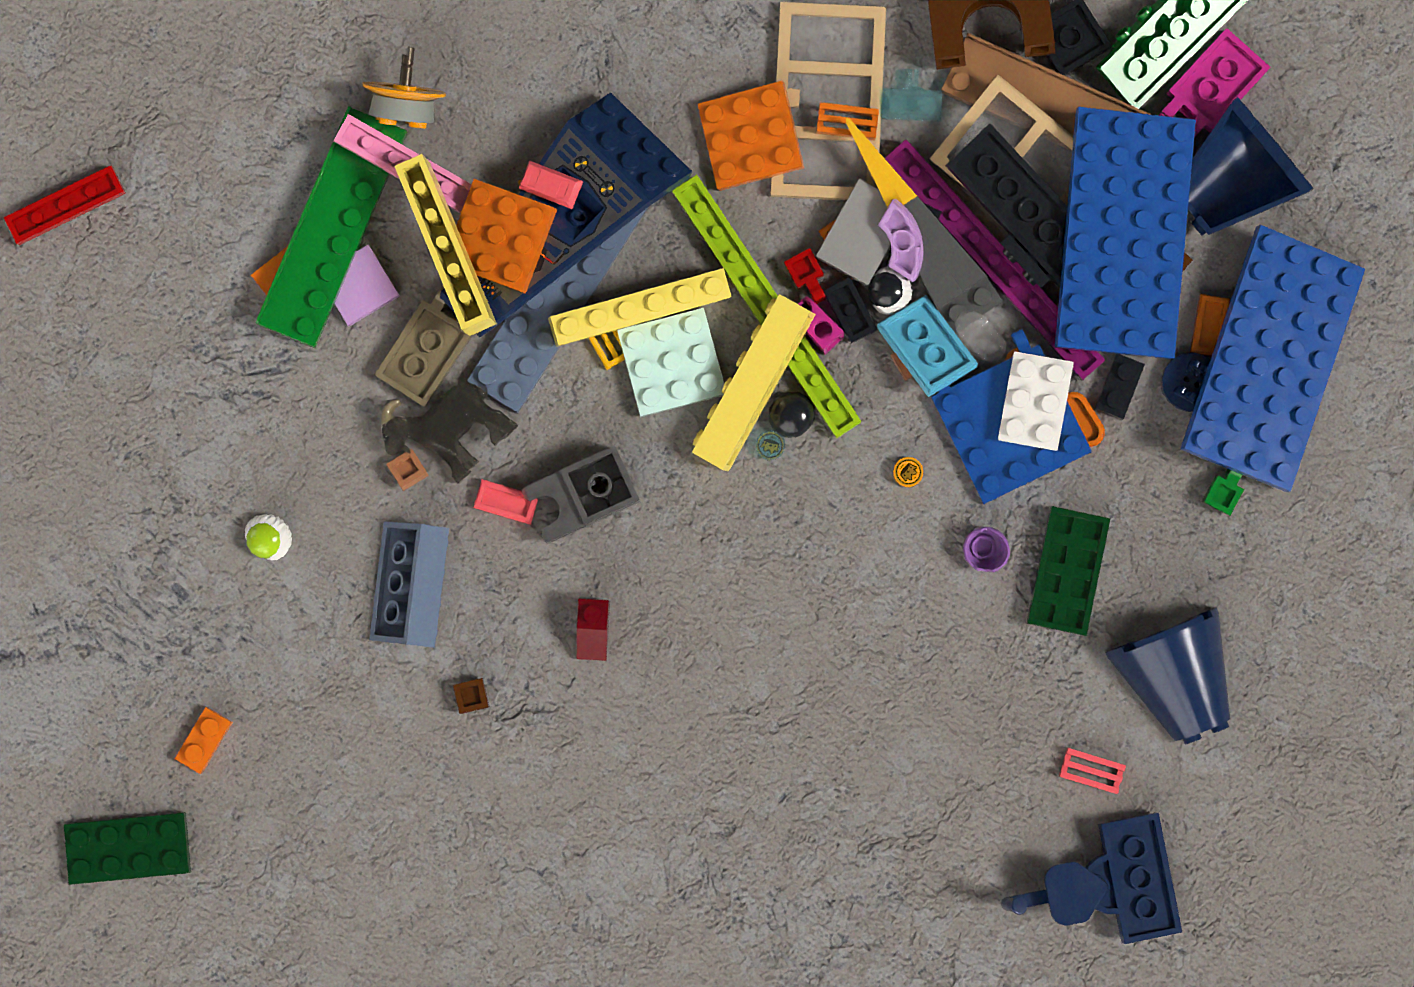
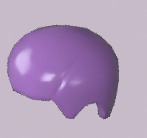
M993 527L975 528L966 536L963 544L965 560L977 571L996 572L1007 564L1010 556L1008 540L1002 532Z

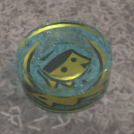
M773 430L764 431L756 440V452L764 460H776L784 453L785 440L783 436Z

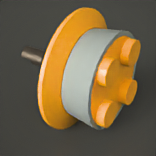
M408 46V54H402L399 83L363 82L362 84L363 87L374 92L369 115L375 116V120H379L378 123L397 125V121H405L409 127L425 129L427 123L434 122L433 100L446 97V92L411 85L415 47Z

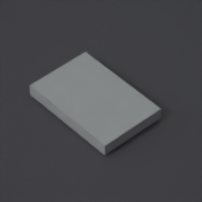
M861 179L858 180L815 257L865 286H868L891 245L887 234L878 226L887 210L879 189Z

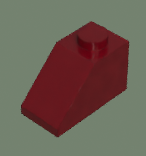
M578 599L577 659L607 661L609 600Z

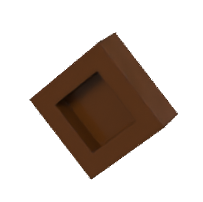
M483 678L453 685L459 714L490 707Z

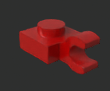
M810 248L784 261V265L797 289L806 286L816 304L826 300V295L817 280L823 277L824 273Z

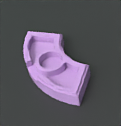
M893 199L878 224L887 234L891 243L892 256L888 266L911 282H914L919 275L923 261L921 232L909 210L897 199Z

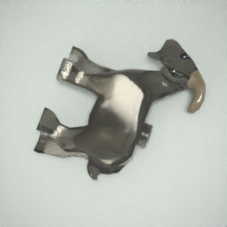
M468 382L453 386L446 393L443 391L437 393L429 402L432 407L421 417L392 416L394 410L401 405L399 399H393L385 404L381 415L382 436L388 455L395 456L401 451L410 454L411 451L405 444V441L409 438L441 456L451 468L452 477L458 485L471 473L470 469L479 463L459 442V439L470 430L474 423L484 425L490 432V440L494 446L502 439L505 440L518 425L500 410L492 409L485 404L484 399L488 393L486 385L483 384L482 387H478Z

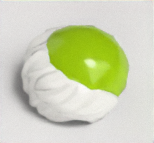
M272 514L255 516L246 525L245 538L247 540V547L252 554L259 558L278 560L287 553L292 544V533L289 530V525H286L279 516L275 517Z

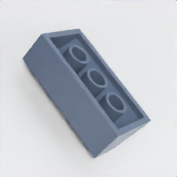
M384 521L369 640L435 648L449 528Z

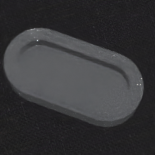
M966 310L957 317L955 323L957 333L981 359L987 362H995L1004 355L1006 351L1005 340L979 312Z

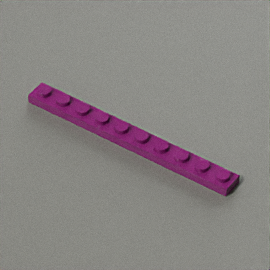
M907 139L885 157V160L923 203L943 211L939 222L1063 360L1074 362L1072 371L1081 381L1105 361L1099 352L1055 348L1058 307L1037 284L1033 286L1026 280L1022 274L1025 270L1017 262L1013 264L1002 252L1004 247Z

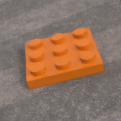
M781 80L697 104L717 190L722 191L805 168L784 81Z
M474 179L456 226L476 275L526 294L557 209Z

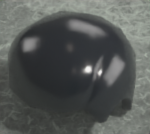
M800 392L783 393L769 407L768 421L774 432L783 437H799L814 423L815 407L809 397Z

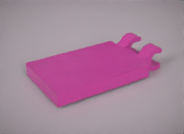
M1226 28L1166 93L1172 101L1158 116L1173 117L1179 111L1187 119L1196 120L1194 137L1203 127L1211 133L1232 101L1237 97L1241 100L1271 67Z

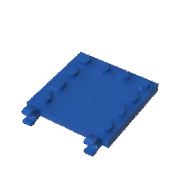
M1023 329L1011 334L1012 340L1019 352L1045 357L1040 344L1033 348L1030 347ZM1013 357L955 386L950 387L948 385L939 390L938 394L931 397L983 504L1092 452L1068 401L1066 403L1058 451L998 440Z

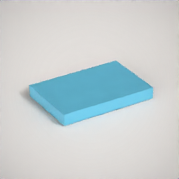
M927 295L877 324L879 332L928 397L978 366L977 361Z

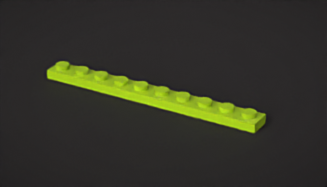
M695 175L672 190V193L721 267L724 268L725 273L759 324L762 325L767 317L765 311L768 304L773 298L777 299L778 295L698 175ZM804 336L788 367L835 438L838 439L862 421Z

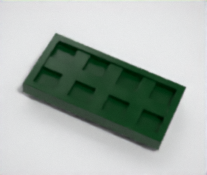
M1054 506L1050 507L1026 624L1087 636L1111 518Z
M186 812L64 824L69 885L191 873Z

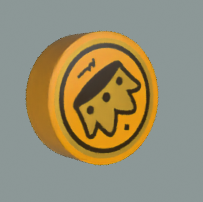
M912 457L900 459L893 468L894 480L902 487L909 488L917 485L923 477L921 463Z

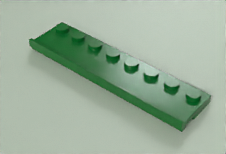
M348 106L338 131L349 114L403 145L407 130L395 125L378 123L379 120H375V117ZM332 143L256 319L257 325L316 348L390 173L339 144Z

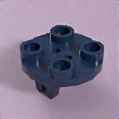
M1184 353L1172 359L1165 367L1161 379V392L1175 408L1186 412H1193L1210 363V359L1207 356L1198 353ZM1184 377L1189 379L1188 382L1184 381ZM1195 383L1199 384L1198 388L1194 386Z

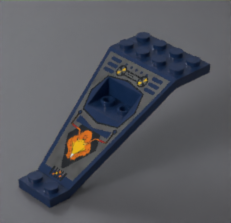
M611 92L569 119L539 163L542 166L583 181L573 209L523 190L519 192L518 195L552 206L557 209L526 294L477 276L497 323L476 333L479 337L503 322L646 208L690 178L692 170ZM444 288L441 290L440 298L453 310Z

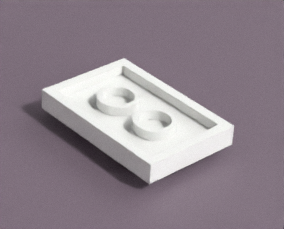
M1014 351L998 436L999 441L1058 451L1074 362Z

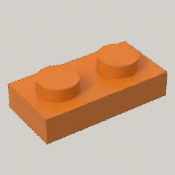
M205 707L174 759L195 772L202 774L233 722L211 708Z

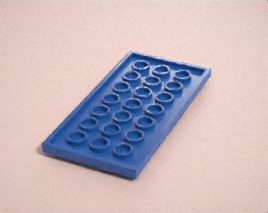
M1086 107L1076 108L1055 348L1175 359L1195 119Z
M1263 225L1256 226L1180 450L1282 491L1291 492L1365 268Z

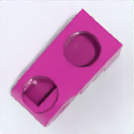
M805 296L798 303V305L816 314L806 334L817 345V348L826 355L845 338L844 331L808 296Z

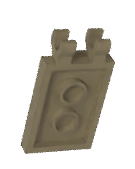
M441 287L431 305L424 300L421 302L374 374L425 408L473 336H469L462 331L457 317L445 309L448 305L440 298L443 287Z

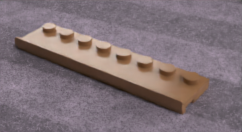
M967 33L963 42L966 66L951 68L941 89V93L973 106L992 83L993 78L1000 75L1073 136L1076 108L1078 107L1152 115ZM1001 92L996 95L983 111L1026 131H1029L1036 123L1031 116ZM1046 129L1040 135L1041 138L1071 150Z

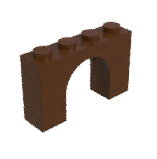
M928 0L936 70L966 66L962 35L963 27L967 19L974 12L991 6L1004 8L1013 13L1018 19L1022 29L1025 58L1055 54V40L1049 0Z

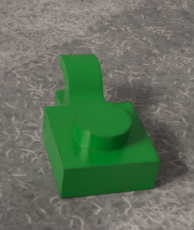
M1227 469L1225 478L1216 475L1202 502L1231 516L1245 490L1237 486L1242 474Z

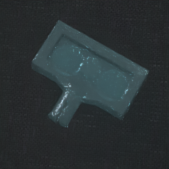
M907 69L906 87L882 89L881 119L940 122L942 91L925 90L918 87L919 70L914 69L912 81V69Z

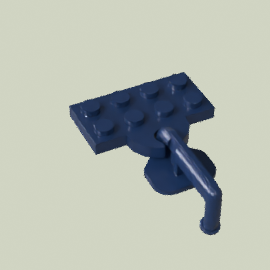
M1157 812L1098 824L1104 854L1093 858L1085 868L1077 862L1054 865L1045 873L1044 883L1046 889L1005 897L1001 901V907L1004 910L1014 912L1017 915L1024 914L1027 907L1049 903L1053 920L1065 926L1086 922L1094 910L1104 914H1116L1122 944L1182 933L1160 817Z

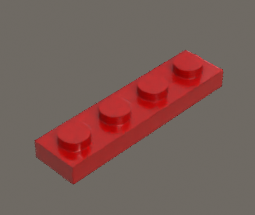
M110 165L5 216L4 219L16 244L21 245L126 194L114 167Z

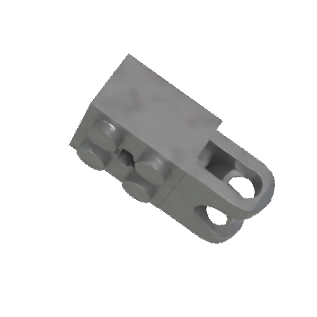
M615 445L524 487L522 490L524 498L529 501L536 498L539 500L549 497L556 500L559 504L560 513L558 519L542 530V537L546 543L559 540L641 502ZM597 479H602L603 482L607 480L609 483L605 487L606 492L600 494L599 491L594 492L592 489L596 486L595 481Z

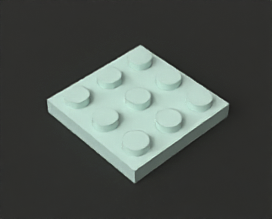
M704 308L617 330L640 417L724 395L722 393L724 381Z

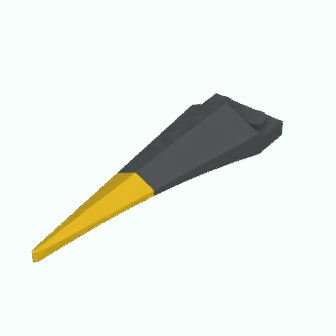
M846 117V124L887 208L893 199H897L909 210L916 220L923 241V261L919 275L934 306L953 331L957 333L1002 303L1003 300L981 268L857 126Z

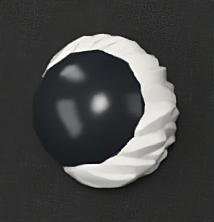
M889 266L881 268L874 274L869 283V299L876 311L884 315H893L908 306L909 301L912 299V284H910V280Z

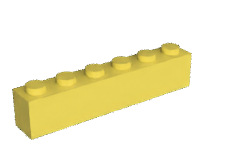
M420 154L394 166L462 331L471 336L496 325V320L431 163L423 154Z
M724 268L550 316L548 320L555 345L558 347L726 300L732 296Z
M780 294L777 299L773 298L768 304L765 314H767L765 321L762 325L759 324L753 331L751 336L753 342L749 350L743 351L736 363L738 370L733 378L729 377L722 388V393L724 394L719 404L715 403L707 416V419H709L707 426L704 430L701 429L697 433L693 441L695 447L692 453L725 471L731 469L816 315Z

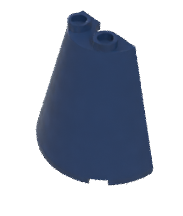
M1237 97L1232 101L1192 159L1188 210L1195 218L1191 222L1195 229L1202 236L1205 233L1210 235L1307 194L1314 188L1263 125Z
M1217 607L1190 617L1182 623L1143 639L1129 642L1105 652L1107 658L1174 741L1183 739L1186 745L1201 739L1200 733L1211 729L1212 733H1216L1229 727L1227 721L1230 720Z

